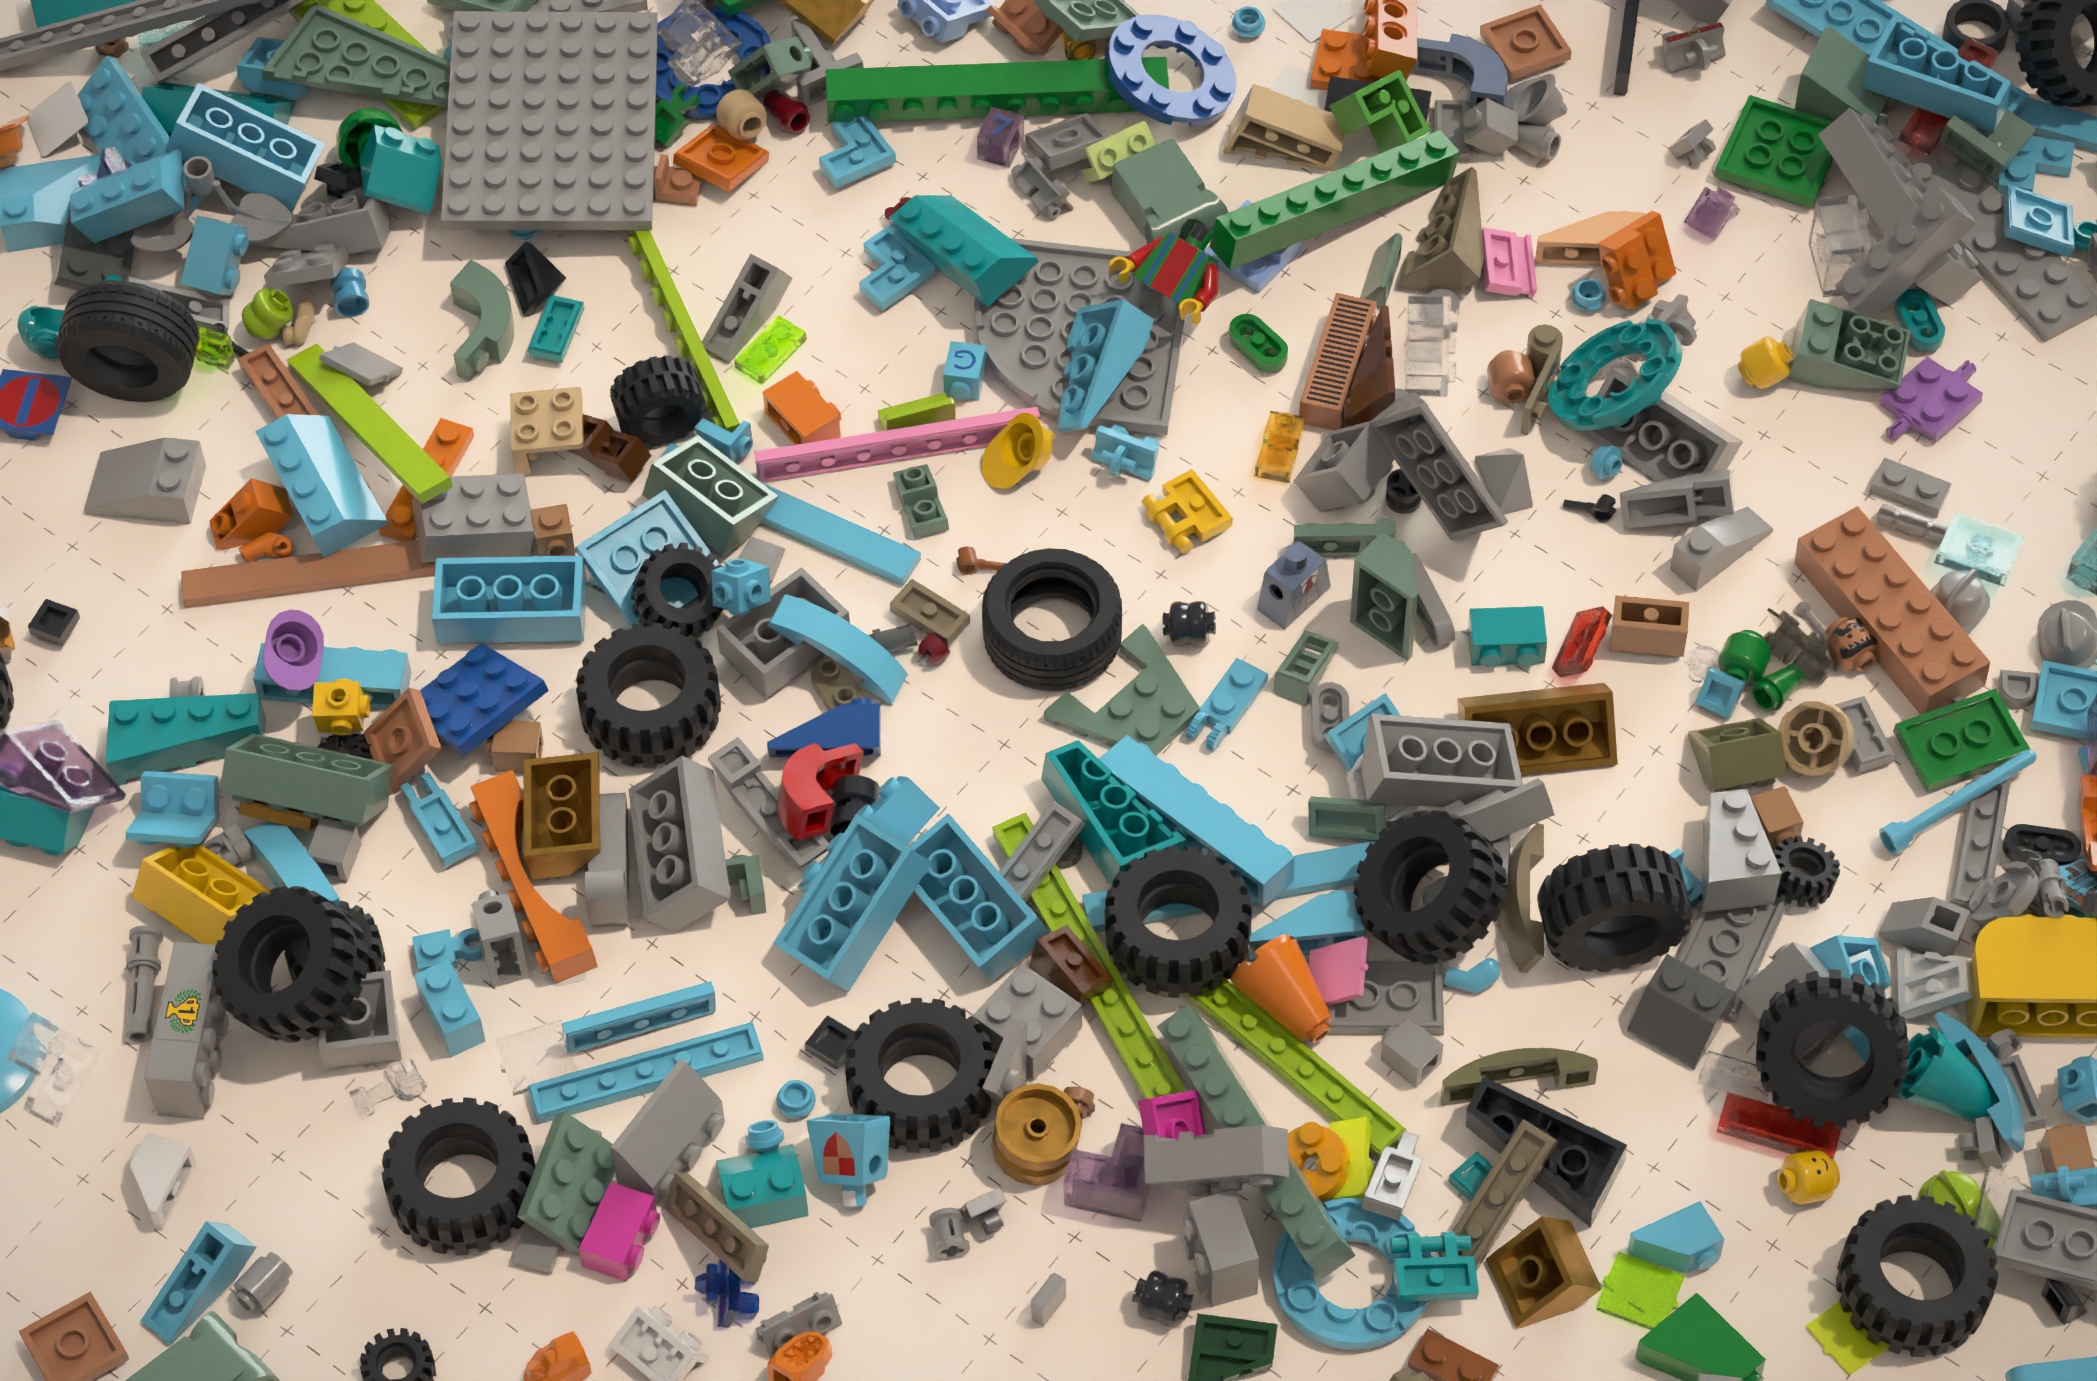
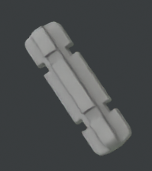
M1886 504L1881 505L1876 517L1878 523L1889 527L1894 525L1897 530L1921 538L1926 536L1928 540L1939 544L1945 541L1948 533V527L1945 524L1936 521L1930 523V520L1903 510L1898 512L1895 507Z

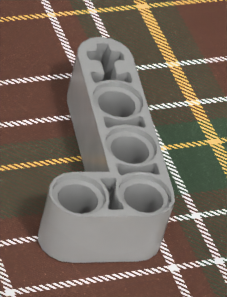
M626 792L600 794L601 853L588 862V872H585V895L590 925L629 923Z

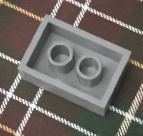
M524 473L450 476L453 487L422 504L413 495L412 508L421 562H436V558L530 556L535 530Z
M802 567L770 589V602L752 608L748 614L734 615L716 628L719 653L766 699L811 667L818 659L826 656V654L803 640L797 645L768 626L772 615L785 594L815 604L850 623L849 611Z

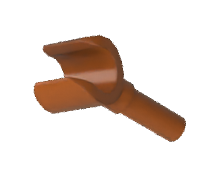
M969 546L959 548V557L956 558L958 569L963 575L974 574L978 569L998 571L999 568L1006 564L977 559L976 550Z

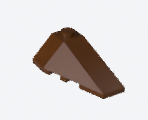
M1381 306L1350 389V404H1344V426L1369 422L1395 401V377L1389 306Z

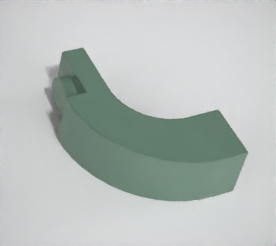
M470 260L450 282L454 305L473 314L480 320L476 329L453 354L457 376L468 382L477 372L482 371L486 367L489 358L501 364L508 355L514 339V320L511 303L504 284L493 272L473 260Z

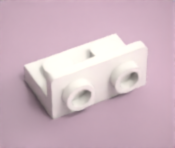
M637 1305L608 1344L651 1381H683L696 1362L705 1363L709 1358L700 1349L703 1343L687 1330L679 1332L671 1325L674 1320L672 1316L655 1305L652 1309Z

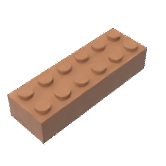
M1859 506L1798 538L1794 560L1795 565L1840 618H1859L1877 640L1876 662L1920 715L1950 705L1953 699L1958 696L1967 697L1986 685L1991 663Z

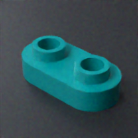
M1907 289L1896 300L1894 309L1896 317L1902 328L1911 330L1909 343L1915 349L1923 352L1935 351L1943 343L1945 326L1927 293L1919 289Z

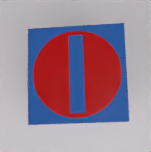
M2 369L0 375V429L5 430L11 438L35 441L37 434L53 436L72 377Z

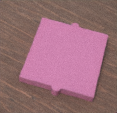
M1364 936L1310 950L1308 966L1327 1006L1363 997L1365 971L1369 967L1366 964L1368 939Z

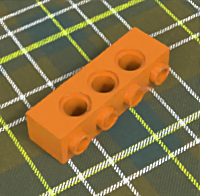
M1365 0L1363 14H1367V19L1364 24L1363 36L1367 37V41L1363 50V58L1367 59V74L1383 78L1401 70L1407 82L1417 60V0Z

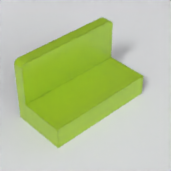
M946 392L877 410L882 431L956 419L955 402L953 398L947 397Z

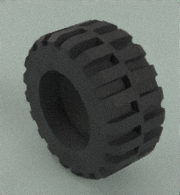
M2030 0L2031 3H2026L2020 13L2023 18L2021 22H2017L2015 33L2019 34L2018 42H2015V52L2020 54L2021 60L2018 61L2021 72H2026L2027 74L2026 82L2031 89L2038 88L2036 91L2038 96L2045 101L2050 100L2053 105L2061 107L2097 105V0ZM2080 12L2089 21L2094 36L2093 54L2085 69L2077 62L2071 46L2072 27Z
M643 623L633 624L632 629L624 631L623 628L611 632L612 637L608 640L603 637L594 645L595 652L591 650L587 652L582 660L583 667L578 670L576 677V694L581 723L584 732L589 735V740L593 746L599 750L603 749V755L611 760L616 761L619 757L624 765L635 767L636 763L643 764L644 768H655V764L665 762L666 766L680 756L688 758L696 752V745L704 746L710 739V732L716 729L719 722L718 713L721 712V697L717 668L713 663V657L709 650L704 647L702 648V642L693 635L686 637L685 630L674 626L671 630L666 629L664 624L653 623L652 627H643ZM646 680L665 681L681 690L680 694L671 703L655 710H633L616 701L625 689Z
M1437 809L1431 812L1422 810L1413 812V817L1411 818L1405 815L1395 820L1393 827H1385L1378 833L1380 838L1374 844L1370 842L1365 850L1367 856L1364 861L1359 862L1357 874L1360 875L1359 880L1354 881V895L1358 897L1355 899V908L1357 914L1361 916V923L1365 929L1395 953L1412 962L1420 961L1423 964L1438 963V959L1446 962L1457 958L1456 953L1458 952L1467 953L1474 948L1473 943L1478 938L1481 940L1485 938L1489 933L1487 930L1488 926L1492 921L1496 923L1500 915L1498 906L1499 903H1504L1506 889L1502 887V884H1506L1507 878L1506 869L1502 867L1503 859L1499 851L1493 847V843L1455 814H1449L1444 810ZM1449 862L1448 877L1441 892L1428 905L1411 911L1412 896L1420 880L1433 868Z
M1629 843L1628 846L1614 844L1608 845V848L1598 850V848L1587 850V853L1581 856L1575 855L1569 858L1566 864L1556 866L1552 870L1551 875L1546 876L1537 895L1545 938L1551 954L1566 966L1571 968L1577 966L1581 971L1590 972L1592 969H1598L1600 972H1610L1611 969L1615 968L1623 970L1631 968V965L1638 963L1643 965L1651 962L1652 958L1665 955L1669 952L1670 947H1676L1682 941L1691 926L1693 918L1679 863L1664 850L1660 851L1657 847L1650 845L1645 848L1640 844Z
M1177 846L1165 847V851L1157 853L1156 849L1144 853V859L1139 861L1138 858H1134L1125 865L1126 873L1123 871L1117 873L1112 880V888L1107 891L1105 899L1106 947L1108 954L1113 957V964L1120 973L1127 971V980L1138 987L1141 983L1146 985V992L1158 995L1159 991L1168 992V997L1179 998V993H1189L1190 997L1202 995V989L1206 987L1213 991L1222 986L1223 977L1231 979L1238 964H1241L1247 957L1252 920L1251 898L1247 896L1248 888L1243 879L1237 878V871L1229 863L1221 865L1219 856L1211 852L1203 855L1200 854L1199 848L1189 846L1187 851L1177 850ZM1181 903L1201 909L1214 923L1204 933L1194 938L1171 940L1154 934L1144 925L1143 920L1153 910L1161 906Z
M281 886L271 889L270 895L266 892L256 895L252 898L253 902L250 905L243 904L235 911L238 915L232 922L230 920L227 921L222 929L225 931L222 940H217L215 947L218 957L217 960H213L212 974L218 977L214 980L216 994L221 997L222 1006L233 1015V1018L272 1040L297 1043L301 1038L307 1041L318 1037L320 1030L329 1031L337 1025L336 1020L340 1016L346 1017L352 1008L349 1005L354 997L359 998L363 987L360 986L361 979H366L368 965L363 962L364 959L368 958L367 944L362 941L364 933L360 925L354 922V918L347 911L317 892L309 891L305 887L292 886L287 888ZM308 936L310 950L303 971L289 986L280 991L272 992L271 977L277 959L291 943Z
M1829 969V977H1819L1818 971L1806 973V981L1799 983L1796 978L1785 984V992L1783 994L1776 992L1769 1000L1768 1010H1763L1759 1021V1030L1757 1031L1756 1066L1757 1071L1761 1072L1760 1082L1765 1092L1772 1091V1101L1780 1109L1788 1106L1790 1108V1117L1799 1122L1803 1120L1804 1116L1811 1118V1126L1819 1128L1824 1127V1122H1835V1129L1847 1128V1121L1853 1119L1860 1125L1870 1121L1871 1111L1874 1110L1877 1114H1881L1887 1109L1888 1099L1896 1098L1902 1089V1079L1906 1078L1908 1071L1909 1039L1907 1037V1026L1904 1017L1899 1015V1006L1892 997L1886 999L1884 997V989L1876 982L1872 983L1869 987L1864 984V976L1854 972L1851 975V979L1841 977V970ZM1829 1020L1845 1022L1856 1027L1869 1040L1870 1056L1860 1069L1849 1075L1824 1077L1809 1071L1797 1059L1794 1046L1798 1035L1807 1027L1818 1022Z
M922 997L911 998V1003L902 1005L900 1000L888 1004L889 1010L882 1012L881 1009L876 1010L869 1015L870 1024L863 1022L854 1032L855 1039L849 1041L846 1051L845 1075L849 1105L853 1108V1113L889 1116V1147L896 1150L899 1145L906 1146L907 1152L919 1153V1148H930V1153L941 1151L942 1144L949 1142L951 1146H955L962 1142L963 1133L966 1132L972 1135L980 1127V1119L987 1118L991 1110V1098L983 1090V1085L994 1062V1053L992 1052L988 1034L982 1032L981 1024L972 1016L966 1019L965 1010L959 1006L953 1005L951 1008L945 1007L944 1000L935 998L932 999V1003L922 1002ZM915 1055L938 1057L949 1063L957 1072L954 1079L946 1087L927 1095L902 1093L890 1086L884 1079L886 1073L893 1065Z
M463 1097V1102H454L453 1098L441 1100L442 1105L432 1108L431 1104L420 1108V1115L415 1118L409 1115L401 1123L402 1132L397 1130L393 1132L388 1141L390 1149L384 1151L382 1158L384 1169L381 1173L392 1216L396 1218L398 1227L405 1235L411 1234L414 1243L421 1247H426L430 1243L433 1252L446 1254L447 1249L455 1251L456 1255H468V1249L478 1248L480 1253L491 1249L490 1243L496 1240L499 1243H503L511 1237L510 1229L512 1227L520 1229L525 1223L517 1215L536 1167L533 1151L523 1126L517 1125L516 1118L508 1111L503 1110L499 1113L497 1104L484 1101L483 1105H479L476 1098ZM454 1156H480L489 1160L497 1167L493 1177L483 1188L464 1197H443L432 1193L424 1187L430 1172L439 1163Z
M1902 1195L1897 1197L1895 1204H1892L1891 1200L1886 1199L1877 1203L1874 1211L1866 1210L1859 1217L1857 1225L1852 1227L1838 1262L1837 1269L1839 1271L1836 1276V1290L1842 1293L1839 1302L1843 1311L1853 1313L1850 1323L1857 1331L1864 1328L1869 1332L1866 1339L1876 1346L1879 1341L1889 1344V1352L1900 1354L1903 1349L1910 1351L1911 1357H1924L1926 1350H1931L1932 1355L1936 1356L1947 1353L1950 1345L1958 1348L1967 1341L1969 1334H1974L1977 1331L1993 1299L1994 1290L1998 1283V1271L1995 1269L1997 1257L1994 1249H1986L1990 1239L1983 1229L1977 1231L1974 1228L1976 1220L1968 1213L1961 1216L1955 1212V1205L1945 1201L1944 1206L1934 1203V1197L1922 1195L1920 1200H1913L1911 1195ZM1897 1252L1923 1254L1936 1261L1945 1270L1951 1281L1953 1291L1947 1296L1935 1300H1919L1908 1297L1889 1283L1882 1271L1880 1261L1888 1255Z

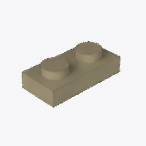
M911 579L890 602L891 612L912 623L913 626L924 633L934 634L947 647L971 623L970 614L914 579Z

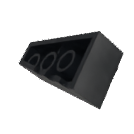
M1483 1077L1466 1109V1127L1500 1155L1523 1119L1556 1139L1558 1144L1534 1182L1591 1228L1626 1161L1627 1144L1491 1079Z

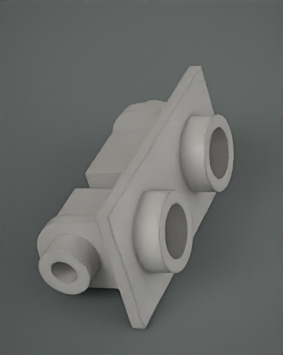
M1024 151L1021 152L1027 161L1022 165L1018 164L1012 168L1013 182L1028 197L1037 188L1039 189L1030 199L1045 217L1056 218L1061 213V207L1065 204L1073 210L1074 207L1066 199L1070 192L1058 179H1055L1052 183L1046 176L1051 171L1038 157L1032 161Z
M815 1292L813 1296L792 1306L794 1313L789 1315L784 1310L767 1320L763 1319L760 1321L761 1325L755 1328V1331L762 1343L765 1342L770 1359L778 1349L796 1335L806 1332H818L823 1335L843 1324L832 1293L824 1292L820 1294Z

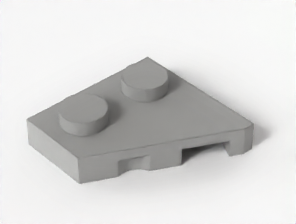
M1014 1019L1009 1024L983 1085V1090L997 1107L1007 1094L1020 1086L1028 1085L1027 1081H1025L1027 1077V1024Z

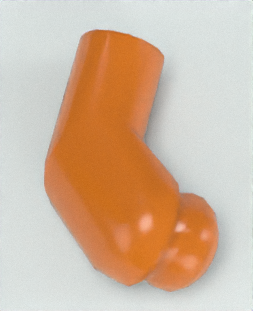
M268 532L241 546L238 550L246 563L252 562L261 556L276 559L289 557L293 553L294 545L288 537Z

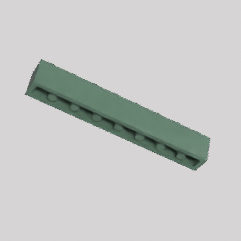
M1189 1004L1157 1026L1222 1129L1256 1125L1272 1126L1205 1021ZM1288 1151L1289 1177L1273 1179V1186L1259 1188L1306 1262L1322 1278H1325L1356 1255Z

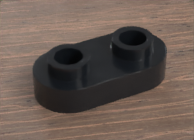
M2017 824L2010 827L2005 834L2002 845L2004 854L2013 862H2016L2022 850L2016 846L2021 845L2041 855L2042 860H2054L2058 866L2069 865L2078 861L2081 852V842L2071 831L2029 824ZM2054 851H2061L2065 855H2058Z

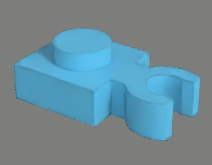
M476 928L465 929L458 937L451 938L450 929L412 937L419 972L448 959L453 968L458 969L456 959L463 958L468 961H476L483 957L481 946L467 947L468 943L479 941Z

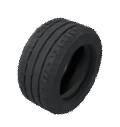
M1046 548L1033 550L1011 559L992 576L984 591L982 629L987 654L992 663L995 664V667L1003 675H1006L1007 678L1014 680V682L1032 689L1061 691L1089 683V681L1094 680L1109 667L1114 658H1116L1117 651L1120 648L1122 639V599L1118 585L1114 582V578L1097 561L1067 549ZM1044 598L1065 599L1077 603L1091 618L1088 626L1080 633L1062 641H1041L1027 636L1015 625L1014 619L1017 613L1029 603Z

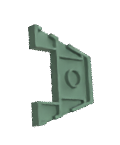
M1142 623L1120 643V652L1143 669V671L1095 713L1066 691L1044 711V720L1055 726L1057 722L1073 728V733L1084 737L1088 734L1106 741V745L1113 747L1128 735L1136 742L1147 745L1155 756L1189 726L1200 707L1148 628Z

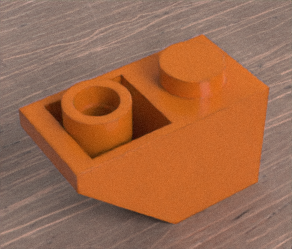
M251 478L209 520L216 549L226 550L245 545L268 532L276 534L294 516L286 488Z

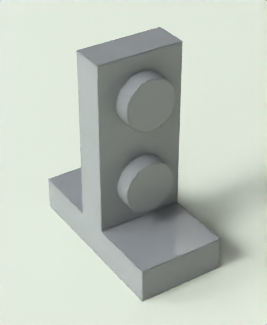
M799 18L791 21L792 37L796 36L799 38L802 46L809 47L813 53L810 71L796 77L798 100L808 107L826 100L825 69L864 68V63L858 52L835 60L830 50L825 51L823 48L821 37L817 32Z

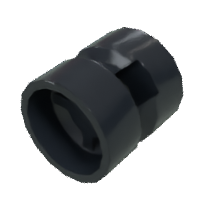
M846 775L835 780L831 799L835 803L830 829L827 833L832 839L841 832L844 834L853 817L862 807L867 804L870 807L880 797L877 793L880 785L871 778L861 775Z

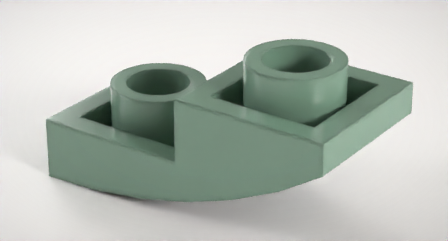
M928 464L893 472L900 501L914 539L949 530L948 518L939 500L937 485Z

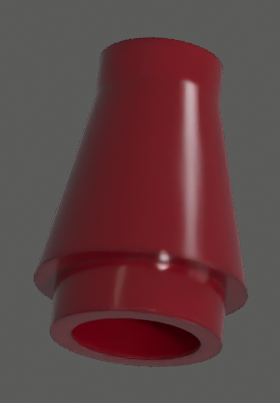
M771 90L766 94L763 101L764 106L769 109L784 132L798 134L808 126L810 113L804 103L792 99L778 90Z

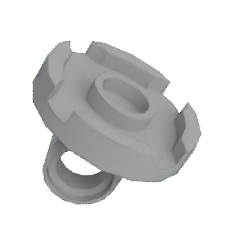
M2020 861L2002 866L2001 868L2005 873L1995 880L1989 875L1974 892L1969 903V908L1974 912V915L1970 916L1982 929L1988 923L1999 918L2019 917L2026 908H2028L2031 915L2046 917L2043 907L2034 898L2038 890L2039 878L2026 863Z

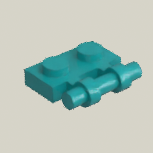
M1452 1231L1441 1232L1440 1236H1420L1419 1233H1406L1405 1237H1390V1253H1405L1407 1257L1395 1258L1392 1265L1397 1302L1477 1300L1479 1287L1474 1256H1458V1251H1471L1470 1235H1455ZM1441 1252L1443 1257L1423 1258L1422 1253Z

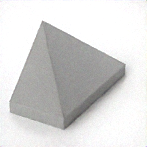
M1505 448L1475 456V462L1486 488L1504 515L1533 508L1524 454L1512 448Z

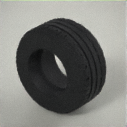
M100 281L84 286L69 298L56 340V352L63 368L73 379L99 394L132 402L158 401L172 396L187 384L199 343V329L192 314L183 304L156 288L129 281Z

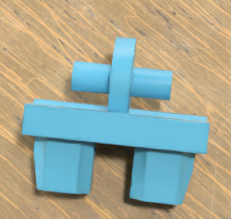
M1116 424L1110 428L1102 425L1097 428L1092 460L1110 466L1109 474L1116 477L1124 471L1148 481L1153 478L1159 451V440L1149 436L1141 440L1129 436L1126 428Z
M2059 1166L2058 1172L2031 1175L2033 1194L2086 1208H2097V1167L2069 1171L2068 1166Z

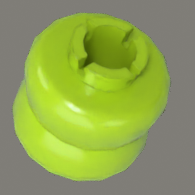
M263 288L256 292L252 302L244 306L241 317L246 331L251 336L258 337V339L272 340L280 334L282 327L292 320L293 309L285 293L276 289Z

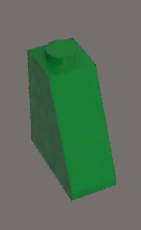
M1695 1293L1639 1340L1635 1357L1641 1364L1682 1381H1697L1699 1373L1740 1377L1743 1381H1763L1764 1377L1762 1374L1766 1359L1698 1293Z

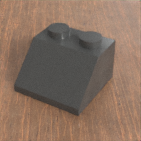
M1666 954L1648 983L1627 1028V1032L1695 1070L1733 1009L1735 992Z

